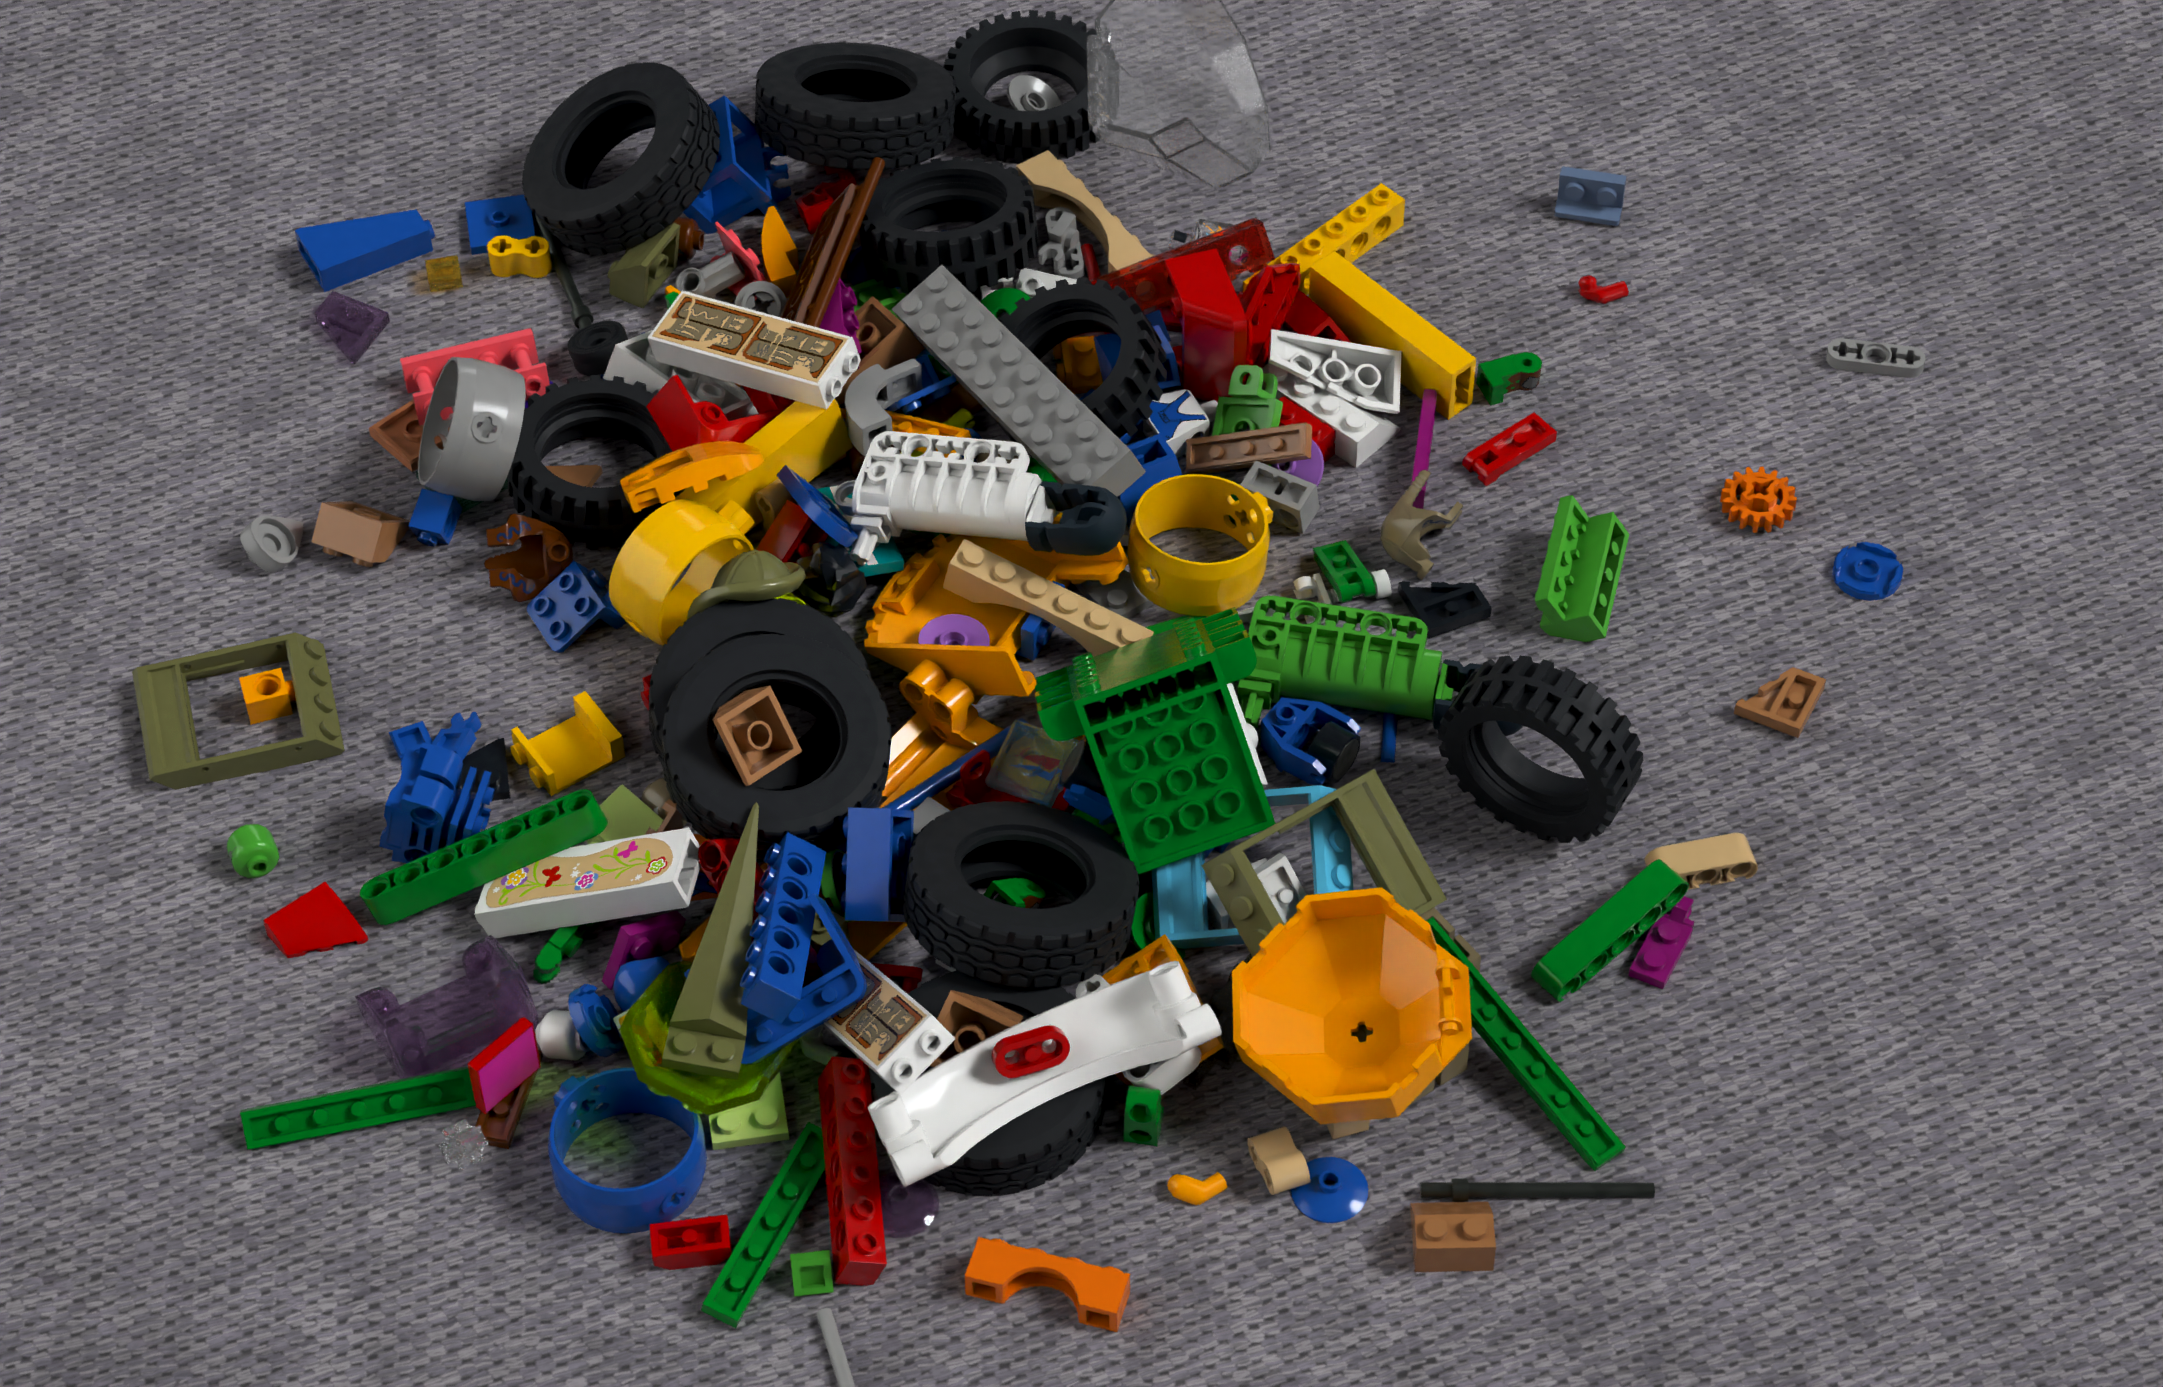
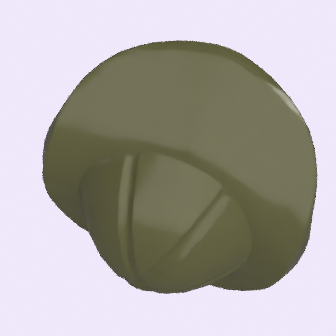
M751 550L743 552L722 566L714 579L711 589L704 591L693 600L688 611L687 620L698 612L702 613L706 608L720 602L725 603L728 600L743 602L761 601L789 594L797 590L806 577L805 571L799 564L793 562L783 563L776 556L766 551Z

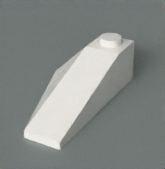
M1271 329L1269 333V363L1364 409L1392 414L1399 413L1401 351Z

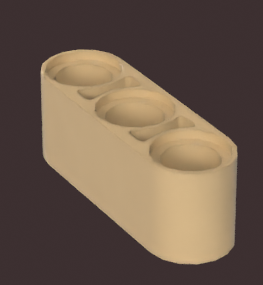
M1731 833L1661 846L1650 851L1644 859L1646 867L1655 860H1662L1688 882V890L1700 888L1699 885L1705 883L1717 885L1735 881L1734 878L1745 876L1748 879L1758 870L1748 840L1741 833Z

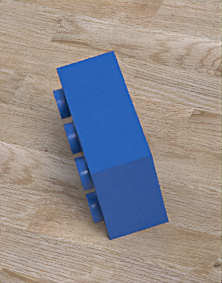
M848 807V816H845L843 821V833L845 838H847V853H844L842 858V871L846 875V890L841 895V909L845 913V920L905 922L902 902L910 848L913 843L914 811L893 808Z

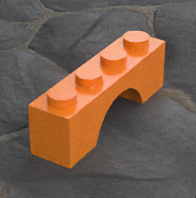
M978 1237L964 1276L966 1295L1004 1304L1016 1292L1028 1287L1046 1286L1064 1293L1074 1303L1079 1323L1114 1332L1118 1331L1130 1295V1274L1124 1273L1118 1268L1088 1264L1075 1257L1063 1258L1047 1254L1038 1248H1022L1010 1245L1001 1239L990 1240Z

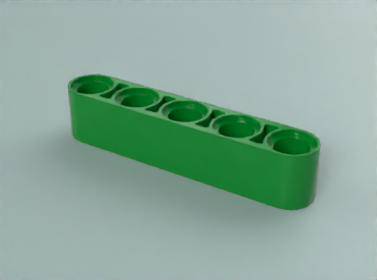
M1655 860L1543 956L1532 970V979L1558 1002H1562L1564 995L1568 992L1574 993L1585 985L1671 910L1686 894L1689 887L1688 882L1662 860Z

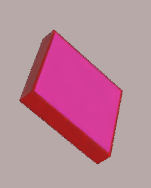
M525 1017L520 1018L468 1062L475 1104L485 1115L541 1067L534 1025Z

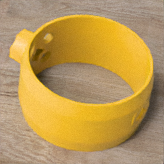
M1204 474L1174 476L1151 486L1140 497L1130 523L1127 556L1131 578L1137 589L1154 604L1183 615L1210 616L1233 607L1237 609L1244 605L1256 593L1266 570L1270 542L1269 523L1272 522L1273 511L1268 506L1267 498L1258 491L1252 494L1243 486L1228 479ZM1231 494L1236 495L1239 500L1234 501ZM1229 515L1235 520L1236 526L1231 522ZM1176 528H1206L1235 538L1247 548L1248 552L1234 559L1222 562H1193L1174 557L1162 551L1150 542L1149 539L1161 532ZM1148 567L1151 569V575L1155 577L1154 579L1150 578V572L1147 570Z
M689 499L675 500L656 509L632 532L615 560L609 581V597L613 607L639 634L646 638L648 637L659 645L668 644L667 639L679 626L682 627L687 620L688 611L693 600L704 591L711 589L714 579L722 566L735 556L754 550L752 544L744 535L753 526L754 520L732 499H725L715 511ZM693 560L686 574L679 581V583L672 589L674 583L676 582L680 574Z

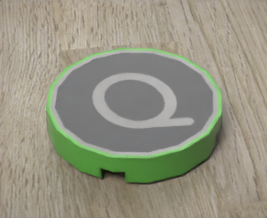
M836 848L826 851L820 888L824 898L831 899L833 906L829 908L845 918V913L841 909V895L846 890V875L842 871L844 852Z

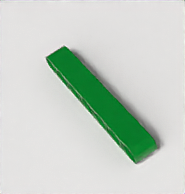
M581 789L376 876L362 886L360 896L378 924H392L591 839L605 830L608 820L592 792L588 789Z

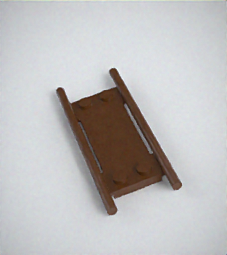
M873 158L864 183L857 186L850 183L822 214L781 318L820 328L884 169L885 161L882 158Z

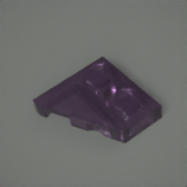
M335 291L329 294L314 313L316 322L353 364L357 363L390 322L388 312Z

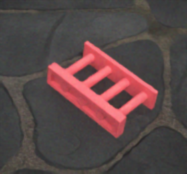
M531 328L400 358L408 394L413 393L419 426L424 425L434 387L445 364L452 357L474 358L505 366L509 369H515L513 371L523 375L525 380V401L534 393L540 396L546 394V386L550 385L546 364H536L539 361ZM445 407L441 410L440 416L443 420H446L453 413L452 408Z

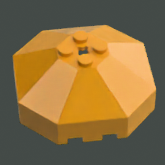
M1382 887L1306 895L1296 905L1297 912L1285 925L1279 923L1259 943L1260 950L1247 964L1242 961L1232 971L1233 1042L1241 1060L1319 1124L1399 1117L1472 1040L1469 968L1436 943L1430 923L1413 910L1407 911L1395 901L1392 894ZM1360 1025H1366L1367 1030L1373 1031V1034L1366 1036V1041L1359 1042L1357 1036H1352L1353 1032L1359 1030Z

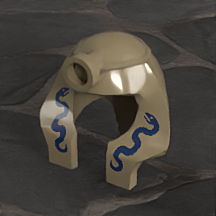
M1426 470L1419 472L1412 485L1409 486L1405 494L1401 496L1386 516L1381 527L1380 537L1387 554L1393 560L1407 565L1417 572L1416 577L1420 580L1424 579L1434 565L1429 560L1431 558L1430 553L1420 542V537L1433 529L1450 530L1461 516V509L1463 508V505L1457 501L1449 513L1443 515L1437 511L1412 506L1431 472Z

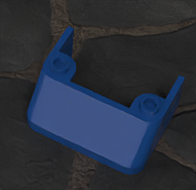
M815 893L808 896V899L832 938L820 947L817 954V963L824 976L802 988L800 1001L782 1024L748 1008L746 1041L741 1064L755 1065L853 1006L866 993L867 982L854 949L826 901ZM690 969L684 972L686 979Z

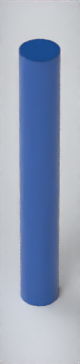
M1384 713L1380 762L1395 763L1398 719L1396 714Z

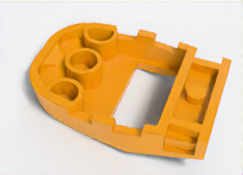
M732 441L707 442L665 454L620 479V483L630 507L634 513H637L641 509L654 504H664L676 500L674 492L693 487L695 493L708 489L707 481L718 476L720 481H728L759 467L764 462V458L759 449L747 444Z

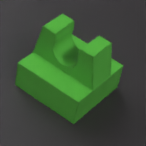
M829 1250L790 1254L794 1297L834 1292Z

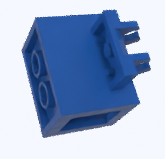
M725 95L709 104L717 118L720 131V145L716 163L702 191L699 192L697 198L683 212L688 218L694 219L698 227L706 234L717 232L715 222H718L724 228L756 208L764 215H766L768 207L775 206L777 212H779L778 202L791 195L790 186L777 188L773 185L778 179L789 178L788 165L777 166L770 163L774 157L786 155L775 151L773 148L765 147L764 142L755 130V124ZM731 122L742 131L735 137H733Z

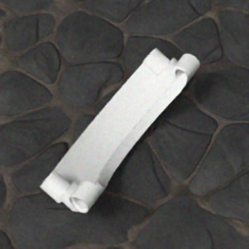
M1172 961L1068 1001L1001 1031L921 1074L901 1095L894 1091L869 1105L868 1111L888 1152L893 1167L901 1183L906 1187L952 1165L986 1136L1027 1111L1068 1091L1101 1078L1179 1056L1222 1034L1221 1027L1211 1007L1208 1004L1201 1006L1197 994L1191 991L1179 961ZM1047 1025L1056 1026L1064 1032L1070 1044V1051L1067 1058L1057 1066L1017 1078H1007L997 1071L992 1062V1050L996 1043L1003 1038ZM1052 1039L1044 1041L1042 1046L1050 1045ZM1016 1051L1008 1052L1005 1057L1013 1056Z

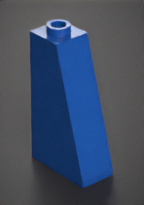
M416 209L303 227L295 230L299 252L324 292L433 251L431 239L435 238L430 221H424Z

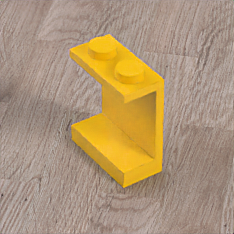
M586 691L573 697L575 716L528 740L518 727L511 729L514 745L510 746V750L514 759L519 765L525 763L529 768V775L537 788L544 787L551 796L625 757L622 735Z

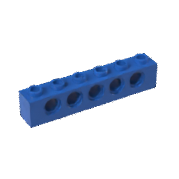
M788 832L779 844L772 843L764 858V863L768 865L759 883L763 891L755 905L758 917L750 931V936L754 938L745 956V961L749 962L740 982V986L744 988L741 1004L780 1024L783 1023L801 998L816 913L808 896L813 893L819 896L826 851Z

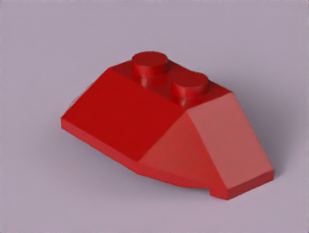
M1286 263L1266 266L1250 279L1244 292H1239L1238 298L1243 307L1247 322L1246 365H1257L1263 368L1269 354V333L1271 329H1281L1301 285L1300 264ZM1250 373L1246 374V381H1247V379H1248Z

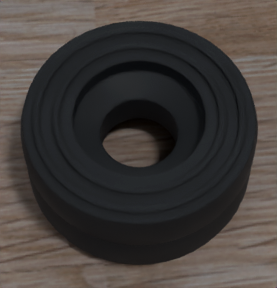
M616 321L597 322L576 332L568 342V351L576 370L586 376L605 374L615 345L628 340L624 327Z

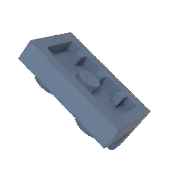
M1562 166L1555 217L1618 226L1624 203L1627 176Z

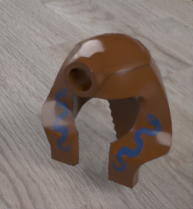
M512 513L508 516L506 524L498 528L486 529L488 547L513 546L518 539L521 541V547L518 550L489 557L484 562L485 568L489 569L490 587H502L511 591L516 602H524L535 598L573 562L572 546L565 535L555 527L537 519Z

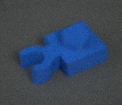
M472 712L465 721L461 713H456L451 719V728L441 729L432 744L454 751L463 760L477 739L474 733L481 727V721L476 712Z

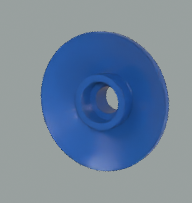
M1321 1157L1307 1162L1310 1183L1291 1189L1292 1199L1296 1207L1307 1217L1323 1223H1338L1354 1217L1362 1210L1368 1198L1367 1180L1360 1169L1349 1161L1336 1157ZM1331 1180L1335 1181L1336 1184L1333 1186H1328L1323 1182Z

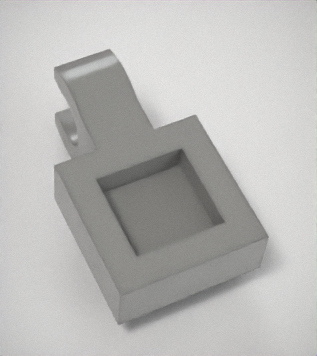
M1063 212L1049 232L1050 240L1039 250V264L1043 265L1048 258H1055L1054 269L1059 270L1062 268L1065 254L1069 249H1073L1076 246L1079 238V231L1076 230V215Z

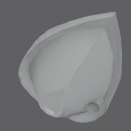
M276 516L255 518L240 534V541L249 560L265 572L275 573L281 571L298 553L303 535V522Z

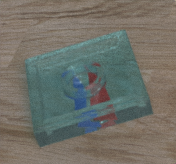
M1014 720L984 782L989 788L1052 808L1062 788L1059 780L1063 767L1079 740L1073 738L1067 741H1055L1045 733L1043 728Z

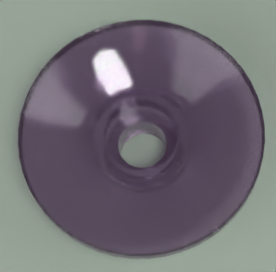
M896 1172L879 1177L884 1236L893 1238L911 1237L921 1233L932 1224L939 1210L938 1194L932 1184L921 1179L904 1187ZM897 1195L906 1196V1198L901 1201L893 1199Z

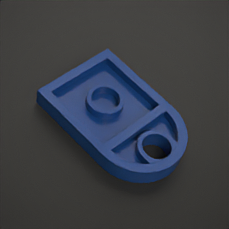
M787 465L778 472L777 477L798 505L821 529L847 548L859 537L858 534L853 530L832 500Z

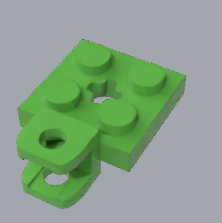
M1237 365L1232 373L1228 395L1232 397H1219L1212 436L1245 431L1247 425H1249L1250 430L1279 426L1283 402L1276 399L1277 377L1272 373H1263L1262 368L1257 365ZM1250 373L1246 385H1243V377ZM1263 381L1266 383L1264 390L1262 389Z

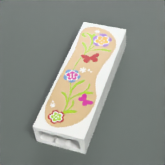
M688 827L570 847L484 884L478 904L475 907L474 915L489 938L495 939L557 929L559 927L563 928L689 907L701 867L698 862L700 845Z

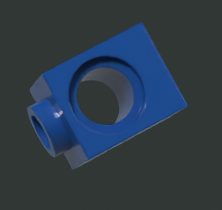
M422 488L408 526L422 544L435 547L439 542L448 545L454 534L462 507L454 496Z

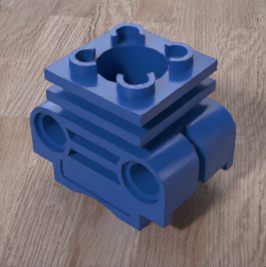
M422 742L420 752L406 748L400 766V780L390 791L385 805L384 817L387 827L382 831L379 847L393 850L392 861L409 863L441 849L444 840L447 841L446 846H449L479 833L481 829L485 830L491 813V809L485 808V806L490 805V802L492 803L495 792L494 788L489 787L492 772L484 771L477 793L473 792L477 768L471 766L464 786L460 789L463 760L452 750Z

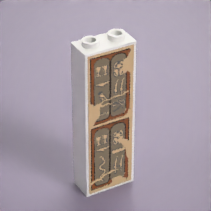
M681 291L647 338L654 357L658 362L823 409H828L835 397L839 396L842 387L851 374L858 369L861 361L853 337L686 291Z
M854 950L867 982L866 993L859 1002L822 1025L901 1095L941 1055L955 1038L929 1011Z

